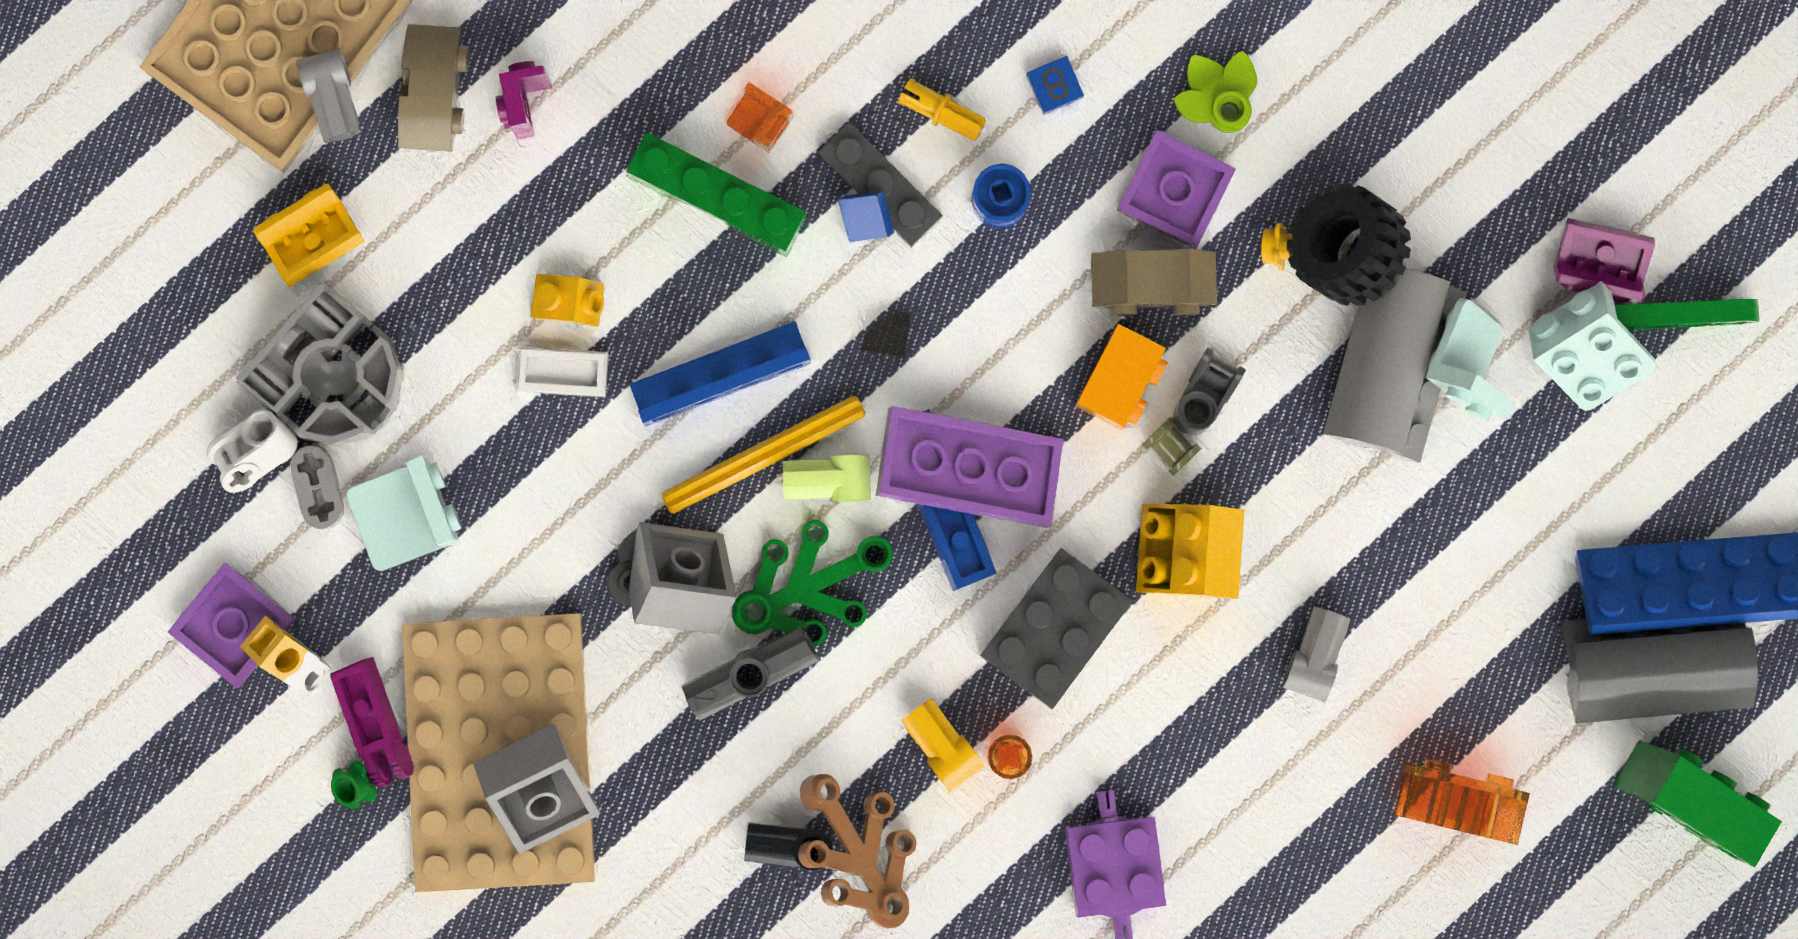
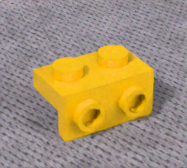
M324 184L318 189L306 193L302 199L281 212L272 214L253 229L255 236L266 249L280 276L289 288L365 242L344 204L329 184Z

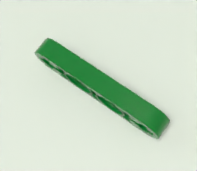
M1758 299L1615 305L1617 319L1627 330L1743 325L1760 322Z

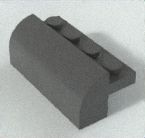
M1587 619L1567 620L1562 623L1561 633L1570 665L1567 690L1576 724L1754 708L1758 684L1757 652L1752 628H1746L1745 623L1602 635L1589 634Z

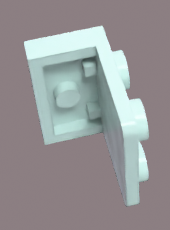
M1602 281L1588 290L1579 292L1571 301L1552 313L1541 316L1533 325L1528 327L1534 361L1583 410H1591L1656 369L1654 357L1617 319L1612 292Z
M1459 298L1454 309L1447 316L1445 331L1438 348L1430 357L1426 378L1443 390L1447 398L1466 407L1464 411L1468 414L1487 421L1490 420L1491 415L1509 420L1515 403L1484 379L1502 336V326L1471 300Z
M424 456L405 462L406 467L353 486L347 491V500L372 566L376 570L384 571L460 542L456 533L457 530L462 529L459 517L453 504L446 506L440 489L446 487L437 462L430 464L429 459Z

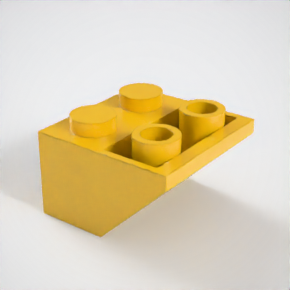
M1142 504L1136 592L1239 599L1245 510L1214 505Z

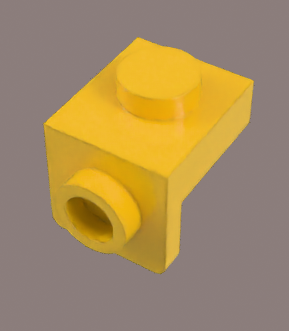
M536 274L530 318L598 327L604 307V284L576 276Z

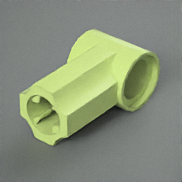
M870 455L830 456V460L783 461L784 500L831 498L832 502L871 500Z

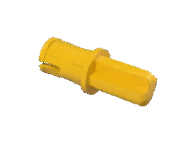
M910 78L904 89L918 95L920 99L902 92L898 101L900 105H905L932 119V125L935 127L941 124L970 140L975 141L978 139L986 124L984 116L953 101L951 94L947 93L943 96L916 82L915 79Z

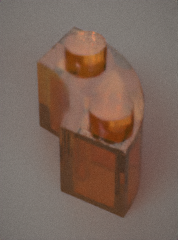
M1427 758L1425 759L1424 767L1410 763L1405 764L1394 815L1518 845L1530 793L1513 789V779L1488 774L1486 782L1450 773L1452 764Z

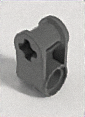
M1207 347L1188 380L1189 384L1173 412V420L1176 427L1182 433L1190 436L1199 435L1212 425L1246 372V369L1241 366L1236 369L1213 355L1214 350ZM1195 402L1203 406L1206 411L1205 422L1202 424L1190 423L1184 415L1185 405Z

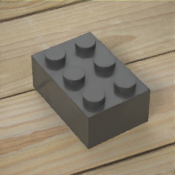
M1060 548L979 656L1046 707L1053 710L1133 601L1063 548Z

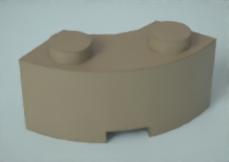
M408 24L401 69L403 70L402 95L399 96L398 148L452 152L455 134H463L465 113L464 108H458L460 73L468 71L469 46L461 44V27Z
M1190 248L1177 250L1125 249L1091 254L1092 307L1110 308V316L1137 315V309L1173 308V315L1200 314L1199 306L1217 305L1216 252Z

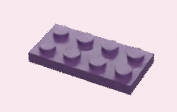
M891 406L887 414L875 496L1048 528L1052 526L1063 439Z

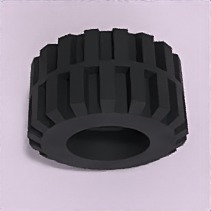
M1341 183L1339 189L1333 185L1325 187L1322 196L1315 193L1308 198L1310 204L1306 208L1300 207L1296 213L1300 217L1297 223H1291L1288 231L1293 234V238L1287 241V251L1293 254L1288 258L1290 266L1296 270L1295 275L1302 282L1325 297L1346 306L1350 302L1356 306L1365 305L1366 298L1376 301L1382 297L1381 291L1384 288L1390 291L1396 285L1393 281L1396 275H1403L1406 269L1402 265L1403 260L1410 258L1411 248L1405 245L1406 242L1411 240L1410 231L1404 227L1407 222L1401 214L1396 212L1397 209L1366 188L1359 185L1354 187L1350 183ZM1360 228L1359 239L1355 248L1347 257L1338 261V253L1343 241L1349 234Z

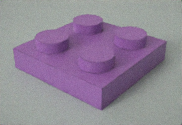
M1156 130L1117 211L1193 249H1197L1236 168Z
M224 562L167 632L235 688H240L258 666L240 647L265 615L275 621L285 631H287L296 618L232 566Z

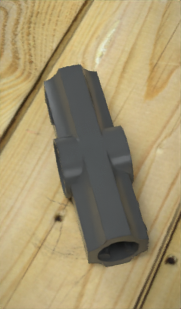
M801 625L754 649L741 651L734 659L682 684L681 688L692 713L700 721L746 697L751 698L760 695L765 691L766 687L818 662L819 657L808 633ZM745 664H754L759 667L763 676L758 681L747 682L741 678L738 669Z

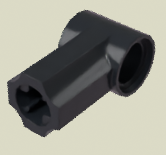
M749 822L744 861L804 868L810 871L819 870L823 867L806 868L801 864L798 856L801 843L808 837H817L829 849L833 850V842L829 835L818 829H803Z

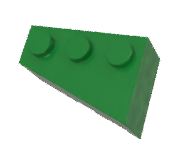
M1639 740L1612 786L1623 793L1640 798L1650 805L1648 808L1660 815L1665 814L1685 827L1686 831L1731 858L1755 868L1782 823L1781 820L1767 812L1771 805L1750 792L1742 796L1734 790L1737 782L1716 770H1713L1711 775L1700 768L1704 761L1682 748H1679L1675 754Z

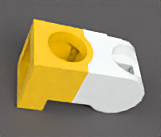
M266 615L240 646L259 667L306 696L312 693L322 678L331 670L330 665Z

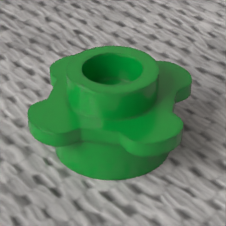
M354 760L350 763L349 768H337L332 773L331 792L339 804L349 809H356L360 806V802H372L377 797V789L372 785L370 776L366 772V767L361 761Z

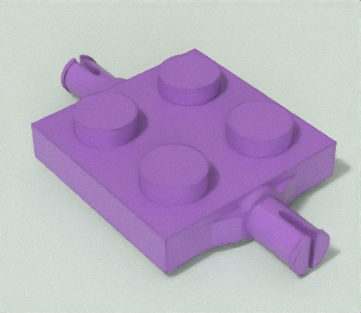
M1115 790L1096 792L1100 819H1096L1087 825L1065 828L1075 914L1078 918L1095 915L1113 917L1115 939H1133L1130 915H1134L1142 909L1166 906L1156 821L1153 816L1136 819L1117 816Z

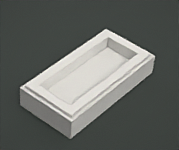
M519 347L516 391L606 397L609 353Z

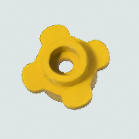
M1276 223L1275 228L1264 229L1261 245L1263 263L1274 264V266H1278V270H1284L1285 260H1288L1293 255L1287 251V241L1293 238V234L1287 233V228L1283 227L1282 223Z

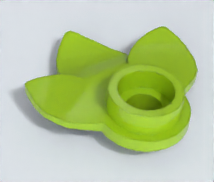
M1240 51L1223 68L1219 63L1209 58L1193 55L1187 70L1188 85L1191 90L1184 91L1174 98L1178 111L1190 122L1211 123L1214 128L1224 133H1235L1242 130L1251 118L1252 107L1249 97L1257 86V74L1250 58L1246 53ZM1226 104L1233 105L1237 109V116L1233 119L1225 118L1221 113V107Z

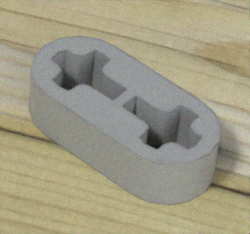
M305 446L299 449L291 460V473L301 514L310 526L321 530L330 529L342 520L344 514V504L334 464L330 455L325 450L316 446ZM310 454L316 460H323L324 467L317 469L319 480L317 485H313L312 477L309 473L301 472V465L307 463L306 456ZM320 490L324 501L334 504V510L328 512V520L325 522L322 521L320 516L312 515L311 509L318 506L315 492Z

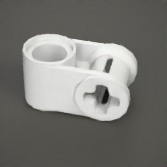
M265 409L257 410L231 430L211 441L206 449V455L212 464L217 465L221 473L220 482L224 490L240 492L250 488L265 474L288 461L294 455L298 441L293 431L271 411Z

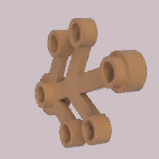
M817 774L807 777L800 786L802 803L812 811H823L846 853L831 850L820 840L807 841L799 849L798 856L801 864L806 868L825 867L860 876L869 891L852 889L850 884L844 879H830L821 888L823 902L832 907L847 905L866 910L868 917L881 928L891 929L900 926L909 914V899L901 888L905 859L915 851L916 839L908 830H897L888 834L885 846L889 855L883 878L877 868V860L884 819L890 817L894 811L893 798L886 792L871 793L865 798L863 807L866 816L861 840L838 801L840 787L837 781L828 774ZM823 784L827 789L826 799H824L821 795V787ZM877 799H880L883 804L881 813L875 808ZM899 836L904 840V849L902 851L897 846ZM812 847H815L818 851L816 862L810 856ZM835 885L840 889L838 900L833 897L832 893ZM889 899H891L893 904L892 913L887 909Z

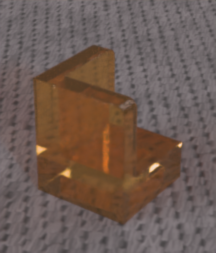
M748 82L743 89L744 96L727 120V126L770 154L794 118L793 110Z

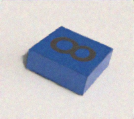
M1067 56L1026 73L1028 82L1043 115L1084 98L1083 91Z

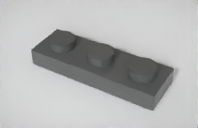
M850 122L818 152V155L856 194L884 191L893 230L910 248L943 218V215Z

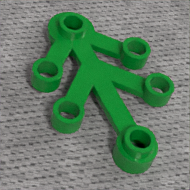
M819 520L809 521L802 529L803 543L787 587L770 594L778 566L787 561L789 551L783 541L778 539L769 540L762 548L763 562L753 590L740 594L732 606V618L735 625L745 633L761 634L770 627L787 633L801 625L806 630L808 626L815 624L822 629V637L812 643L814 647L821 645L827 637V630L822 622L818 620L803 622L778 611L793 603H798L840 618L849 627L861 626L867 618V610L861 602L855 600L846 602L818 591L864 569L869 572L883 571L892 560L890 544L879 536L868 537L859 544L856 554L810 575L820 546L824 545L828 540L829 531L823 522ZM813 525H818L824 530V537L819 542H812L807 538V530ZM777 544L783 548L784 555L779 561L768 559L767 549L771 545ZM872 546L880 547L883 551V558L878 563H871L866 558V552ZM751 604H759L763 609V615L757 621H751L746 616V609ZM852 605L860 607L863 613L862 618L855 623L848 621L845 617L846 609Z

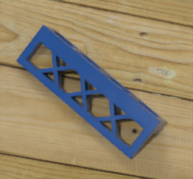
M796 321L629 385L638 406L642 423L647 427L810 365L811 359Z

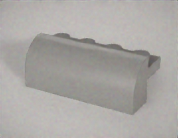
M1405 269L1402 276L1397 274L1393 279L1396 285L1390 291L1384 288L1381 291V298L1376 301L1366 298L1365 305L1358 306L1323 434L1353 446L1377 449L1407 461L1421 463L1441 390L1426 378L1429 360L1432 353L1437 350L1443 336L1448 314L1454 309L1459 298H1466L1467 293L1450 286V281Z

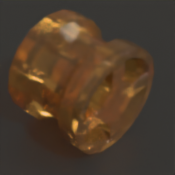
M1007 734L999 736L988 748L987 760L989 767L1002 778H1019L1028 771L1032 764L1033 755L1031 747L1026 740L1017 735Z

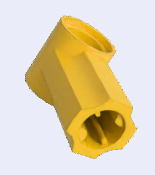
M932 698L901 719L908 733L928 757L926 759L927 763L949 793L985 767L962 734L958 735Z

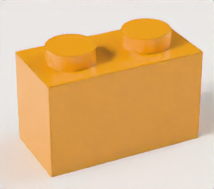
M1118 324L1075 406L1120 430H1123L1128 422L1136 425L1148 401L1141 398L1148 382L1156 386L1168 364L1167 361L1161 359L1166 348Z

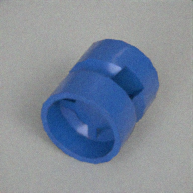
M1004 163L991 165L981 171L975 180L971 198L973 211L977 218L988 227L997 229L1008 228L1019 222L1026 213L1031 195L1029 181L1018 168Z

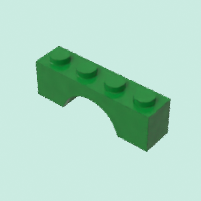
M647 132L626 171L629 179L669 199L694 207L729 225L747 238L785 257H788L807 220L806 211Z

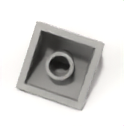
M639 522L636 531L629 584V597L634 623L719 635L736 600L724 534Z
M551 724L473 762L485 799L519 854L600 815L575 759L555 724Z

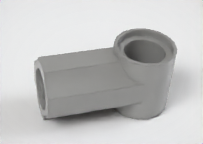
M336 48L296 60L301 83L307 98H311L323 142L341 141L362 133L349 91L351 79L341 49Z
M1313 607L1299 649L1294 651L1290 659L1282 688L1326 702L1336 678L1338 664L1335 663L1343 645L1350 618L1326 609Z

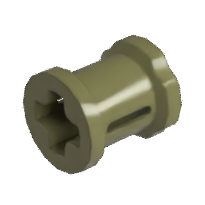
M1170 417L1142 445L1146 449L1152 448L1170 466L1169 473L1174 476L1202 448L1198 444L1191 445L1175 429V421Z

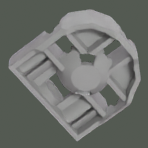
M324 282L318 284L236 379L243 389L292 429L300 438L342 446L374 435L393 414L398 405L403 370L392 339L335 289ZM322 305L345 326L341 328L318 307ZM365 325L379 338L361 357L347 344ZM309 332L318 341L312 342L301 350L293 367L284 357L288 356L300 344L306 333ZM332 350L342 351L341 361L327 362L323 353ZM262 372V373H263L267 378H269L275 385H277L283 392H285V394L282 395L278 390H276L271 384H269V383H268L263 377H261L259 374ZM365 389L386 406L382 410L381 415L376 420L374 419L370 425L349 409L360 398ZM303 395L306 400L309 399L314 404L313 406L316 409L300 427L286 413ZM330 396H344L345 402L343 403L340 401L328 403Z

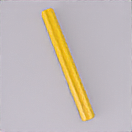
M851 396L673 486L662 493V499L669 512L677 513L864 418L865 410L860 400L856 396Z

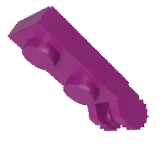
M374 657L365 658L330 673V678L358 757H362L371 783L373 782L377 788L388 786L393 780L392 770L393 774L399 777V779H405L413 775V761L411 760L408 748L402 743L403 738ZM384 749L386 756H384L380 752V750Z

